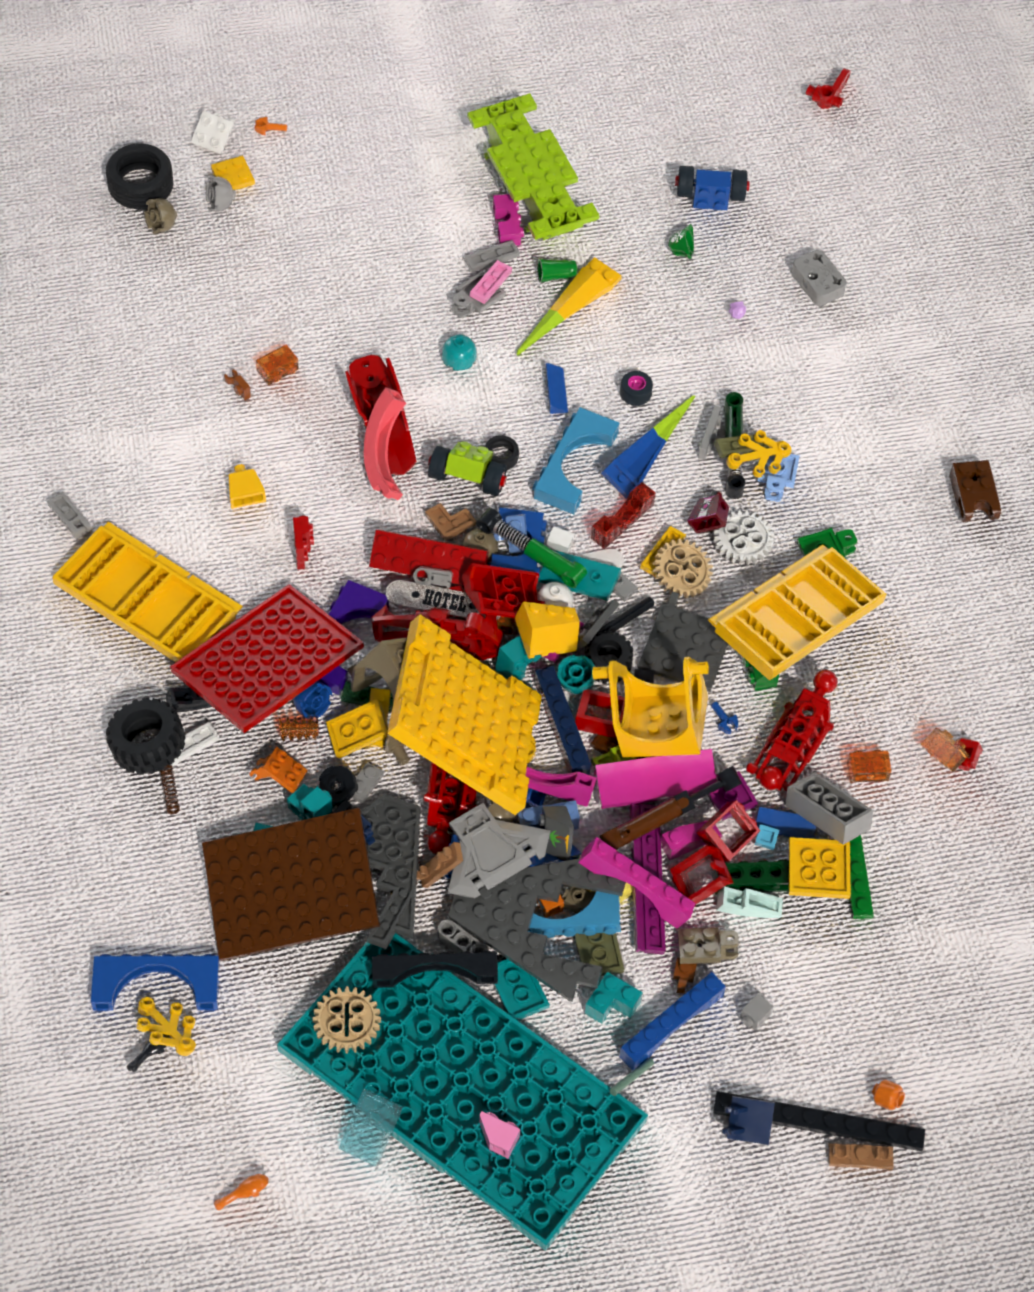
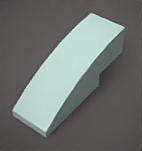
M724 886L718 892L716 911L748 917L781 918L783 898L747 888L744 891Z

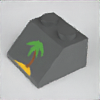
M543 806L542 814H539L538 823L540 829L550 830L546 853L568 861L571 858L574 825L566 806Z

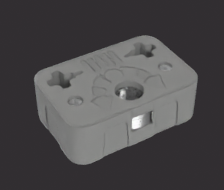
M814 250L794 260L791 275L816 306H824L844 296L847 281L822 250Z

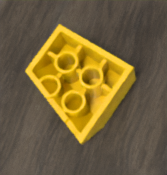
M534 602L522 603L515 616V621L528 659L534 658L535 655L543 657L553 652L562 654L577 650L580 621L575 608Z

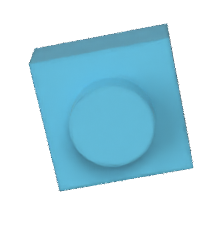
M760 824V832L756 836L754 845L774 850L779 830Z

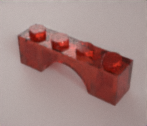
M641 482L629 493L625 503L615 514L610 517L604 515L592 526L591 539L603 549L607 548L654 506L656 492Z

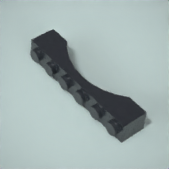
M486 950L480 953L463 951L459 954L441 952L439 954L420 953L418 955L402 953L397 956L379 954L372 957L373 988L395 987L404 979L427 971L456 973L476 984H498L497 952Z

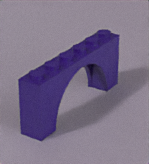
M348 580L346 585L340 588L339 597L332 602L328 615L342 625L358 618H371L385 605L388 610L390 601L385 594ZM337 666L318 681L330 687L332 693L340 695L348 681V671Z

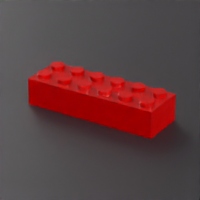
M378 529L375 531L369 567L413 575L415 570L421 566L449 570L453 572L452 583L464 585L462 579L464 572L472 563L487 565L489 551ZM420 570L417 573L418 577H428L424 570Z

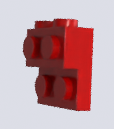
M308 516L293 517L297 569H305V561H308V553H311V545H314L313 523H309Z

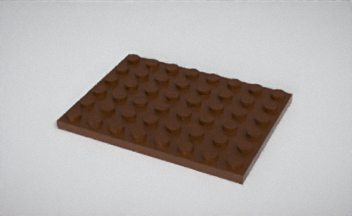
M359 808L202 843L220 961L380 927L361 810Z

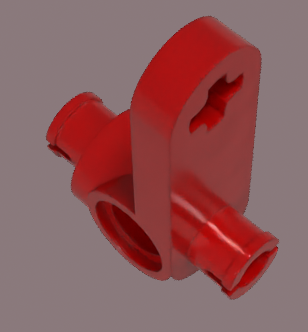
M844 68L833 86L818 85L814 87L809 85L806 95L811 96L812 101L817 102V105L822 109H829L832 106L840 108L844 98L839 97L849 80L851 70Z

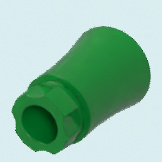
M539 258L537 263L538 280L540 283L574 278L577 275L576 261Z

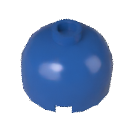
M317 681L293 698L294 706L302 716L309 720H312L311 718L313 717L319 718L327 711L331 704L329 698L330 695L332 696V691L330 687L321 681Z

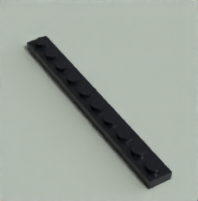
M716 1091L713 1114L730 1117V1112L726 1113L725 1107L731 1106L732 1096L769 1102L775 1101ZM775 1102L772 1119L773 1125L921 1152L924 1149L926 1129L781 1102Z

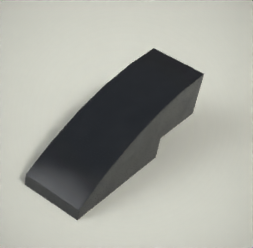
M190 687L169 688L166 694L167 703L174 707L176 712L195 711L212 707Z

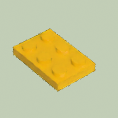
M378 699L326 722L335 755L339 759L380 741L388 735V724L381 701Z

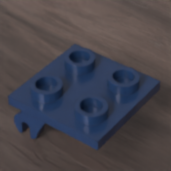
M732 1096L731 1106L725 1107V1112H730L729 1124L727 1128H722V1134L727 1133V1139L769 1145L775 1102Z

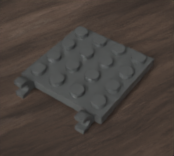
M672 592L668 605L662 603L638 664V669L654 670L655 675L682 682L684 681V657H691L697 662L707 661L709 673L703 674L707 691L711 692L728 643L715 633L716 628L708 621L709 618L676 608L679 593Z

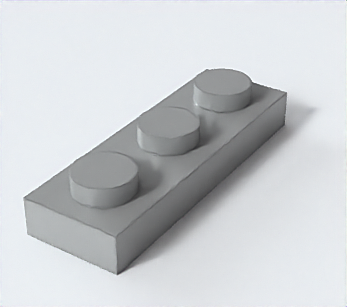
M513 240L465 255V262L471 273L493 266L497 260L505 262L520 257V252Z
M714 405L700 445L699 459L705 460L707 453L711 454L713 448L711 441L712 439L716 440L718 434L716 427L721 425L723 415H720L721 407Z

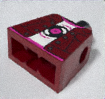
M713 491L711 496L697 501L687 522L696 534L726 527L729 505L719 491Z

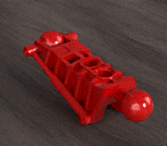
M824 669L817 672L813 679L815 686L813 692L804 688L794 703L786 702L784 706L785 711L768 736L766 744L754 763L750 762L747 764L746 771L753 775L756 774V779L759 780L764 789L770 791L777 789L781 791L784 788L787 791L788 786L796 783L807 763H810L828 731L833 730L834 724L830 722L831 703L830 700L824 698V695L834 691L838 684V678L831 670ZM810 711L812 715L805 716L803 712ZM801 727L803 731L796 732L794 728ZM790 735L788 743L785 742L787 736ZM794 740L802 741L799 748L792 745ZM763 756H764V757H765V760H764V762L762 763L761 767L758 768V767H759L758 764L760 763L761 759H762ZM774 757L789 763L784 774L777 767L768 766ZM791 772L795 773L792 780L790 782H786Z
M431 762L428 788L423 796V800L429 802L427 826L436 828V831L431 833L427 839L428 849L431 853L437 855L438 852L443 851L444 847H448L451 844V836L448 834V831L453 832V830L449 826V822L475 808L477 805H475V789L461 780L458 782L453 778V775Z

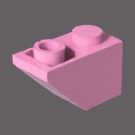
M481 1111L479 1123L489 1150L509 1159L520 1137V1129L512 1122L500 1120L493 1113Z

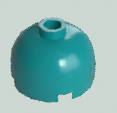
M456 334L444 342L442 361L447 367L449 365L453 367V370L464 371L471 368L472 364L476 362L477 348L474 341L468 336Z
M570 655L560 662L557 672L562 688L573 694H581L584 690L590 689L595 682L592 676V670L595 667L593 662L583 655L581 657Z

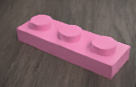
M497 260L470 291V297L485 304L512 273V267Z

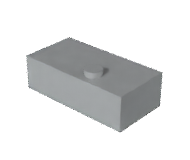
M814 772L788 786L786 806L844 845L871 829L873 810L818 773Z

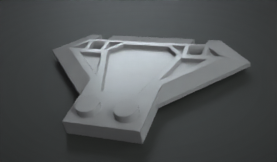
M484 803L449 822V826L460 840L463 862L453 868L448 893L475 899L481 895L478 889L484 886L488 891L532 864L530 861L531 857L536 855L539 860L545 857L550 830L495 820ZM529 846L530 849L525 852L523 849ZM478 877L479 880L473 883L472 879Z

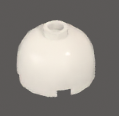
M547 583L540 588L537 594V600L545 601L547 605L573 608V594L570 588L563 583Z

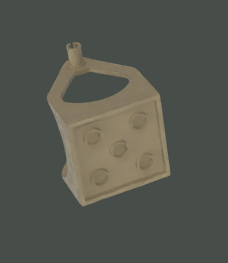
M407 638L381 641L358 664L349 667L347 671L352 677L350 687L352 691H360L384 678L391 690L393 699H395ZM365 668H370L377 673L365 676ZM388 734L385 746L386 753L394 754L400 766L410 762L411 759L404 749L406 745Z

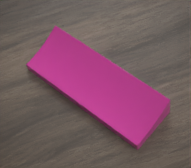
M712 749L701 750L700 755L656 756L599 764L595 766L594 775L597 777L596 785L601 809L626 806L632 803L640 804L668 800L685 790L691 795L717 781Z

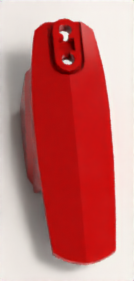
M371 354L354 360L349 366L350 375L348 371H345L355 407L363 420L365 428H367L374 405L385 388L398 391L403 398L390 358H386V367L380 356ZM404 408L400 411L394 422L388 443V465L390 473L394 475L406 474L417 462Z

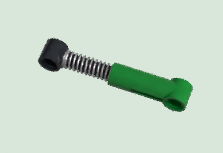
M487 508L476 521V525L481 531L486 534H498V536L503 537V539L514 544L517 548L520 547L526 556L561 577L562 581L571 588H576L587 575V570L582 564L569 561L534 538L532 540L530 538L527 539V536L524 537V534L522 535L519 531L516 532V529L513 530V527L511 528L508 524L505 525L500 513L493 508Z

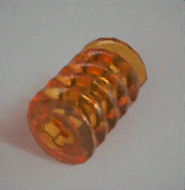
M304 716L301 717L300 722H298L297 717H294L292 722H290L289 717H286L285 722H282L281 717H279V736L283 742L286 741L287 736L290 741H293L295 736L298 741H301L303 736L306 741H309L311 735L314 741H317L319 735L318 716L316 722H314L312 716L309 717L308 722H306Z

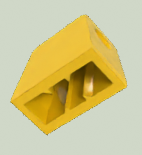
M243 464L236 465L234 467L235 472L229 474L231 509L266 502L265 489L254 469L246 470Z

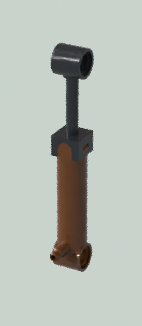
M731 766L716 774L718 781L691 795L685 790L654 808L603 833L599 837L617 850L696 808L693 802L720 788L727 792L742 784V781L734 766Z

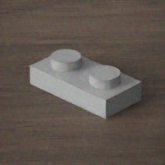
M367 762L356 777L358 790L352 799L363 804L384 776V771Z

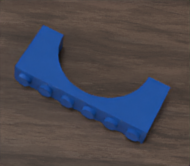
M109 954L94 956L91 991L93 1011H114V1005L120 991L136 977L153 972L172 974L187 983L195 995L197 1010H218L219 956L213 954H205L203 956H194L192 954H185L183 956H173L171 954H164L162 956L143 954L141 956L129 954L111 956Z

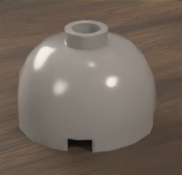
M209 177L211 183H207L206 202H210L211 207H208V210L210 212H218L228 209L232 201L235 200V190H233L232 185L225 178Z

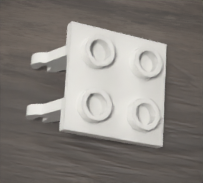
M203 111L191 143L222 155L235 119L230 118L226 120L221 118L217 112L211 114Z

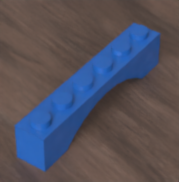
M711 972L625 1043L620 1049L619 1057L633 1071L650 1058L682 1025L724 996L726 986Z

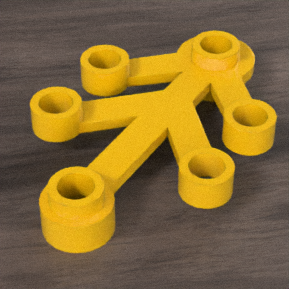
M758 430L754 435V439L756 442L764 443L771 448L766 449L751 441L748 434H742L738 439V443L755 452L742 455L732 453L726 460L727 466L735 470L740 467L742 462L760 459L752 471L755 477L760 478L765 473L764 467L769 456L775 455L774 461L771 462L768 470L772 474H777L781 469L780 463L782 459L791 454V446L785 441L776 442L766 437V433L763 430Z
M144 997L139 1001L137 1008L139 1014L151 1016L159 1024H151L144 1017L139 1018L136 1028L139 1031L151 1032L149 1038L151 1044L175 1047L176 1052L182 1056H188L195 1050L196 1043L191 1039V1032L195 1026L196 1019L193 1016H185L182 1022L184 1028L183 1035L177 1031L179 1016L183 1010V1006L180 1003L174 1002L171 1004L169 1010L171 1017L170 1022H168L155 1008V1002L152 998ZM163 1034L170 1035L172 1038L163 1037Z

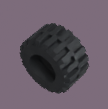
M607 631L606 634L600 632L598 636L595 635L587 644L585 656L593 662L595 667H607L610 661H605L599 656L612 654L618 658L615 661L626 666L629 672L631 671L633 646H631L629 640L626 641L624 635L619 636L617 632L611 634V631ZM618 677L617 681L620 682L623 678ZM608 678L595 680L597 682L601 680L603 681V684H607V682H609Z

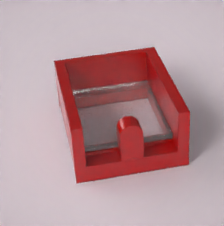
M709 845L704 846L670 869L672 881L677 886L678 891L696 904L724 886L733 883L719 848Z

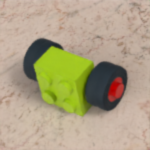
M462 441L458 442L452 450L436 446L428 461V477L444 481L448 474L479 484L484 479L483 493L498 496L502 487L506 484L507 466L492 461L493 451H490L488 448L483 446L475 447L468 442Z

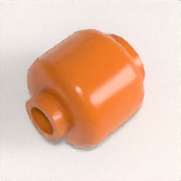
M882 1080L879 1084L876 1083L872 1090L875 1104L887 1110L900 1108L905 1099V1093L901 1085L890 1080Z

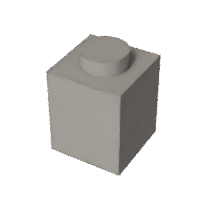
M758 993L742 1009L740 1018L745 1026L756 1031L772 1015L774 1006Z

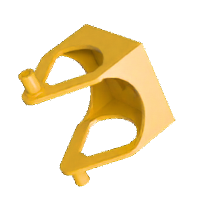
M684 657V681L668 685L642 681L633 676L626 666L615 660H610L607 667H593L592 676L594 680L609 679L613 727L622 757L700 755L708 702V693L703 674L709 673L707 661L697 662L691 657ZM618 677L623 678L625 686V707L621 725L617 698Z

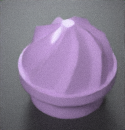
M742 301L731 303L729 312L733 318L741 319L746 313V306H744Z

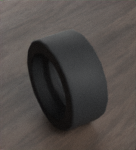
M499 435L490 438L486 442L485 447L490 451L497 447H504L512 452V456L507 459H497L492 456V461L505 464L507 470L512 469L517 464L519 447L514 439Z

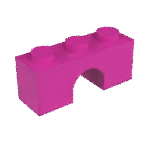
M510 194L493 195L495 220H506L498 222L499 244L513 240L515 245H521V238H524L523 227H520L521 214L517 213L519 211L518 201L514 202Z

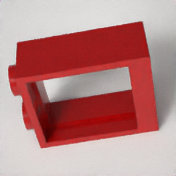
M590 689L584 690L575 719L578 730L617 739L613 721L586 715L589 705L612 709L610 694ZM617 696L618 711L621 712L619 717L621 725L624 715L625 697Z
M737 800L727 802L696 833L706 845L719 848L724 862H728L760 832V829L757 827L756 821L746 813L745 807ZM728 812H730L745 832L729 848L712 828Z

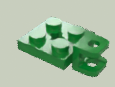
M832 528L797 538V544L803 557L823 544L828 549L833 547L846 558L847 555L856 551L855 545L858 541L853 530H842L836 532L835 535Z

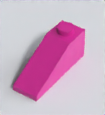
M707 821L679 826L662 834L661 847L670 861L706 845L696 832ZM715 824L712 828L721 838L722 834Z

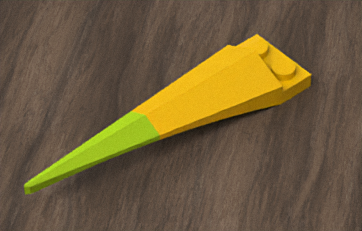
M594 257L585 267H582L517 350V355H520L574 313L611 291L622 279V276Z

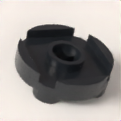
M330 766L319 777V788L322 791L326 790L331 795L332 804L335 806L341 805L346 799L349 801L358 790L354 773L344 766ZM336 781L341 782L340 788L334 790V783Z

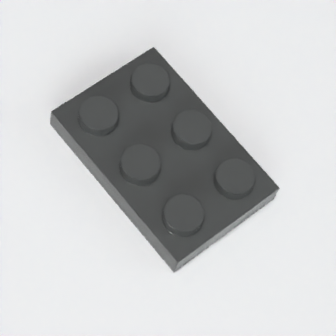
M615 599L610 603L605 602L601 608L599 607L592 614L593 618L582 626V631L578 634L577 650L571 652L573 655L591 641L620 604Z

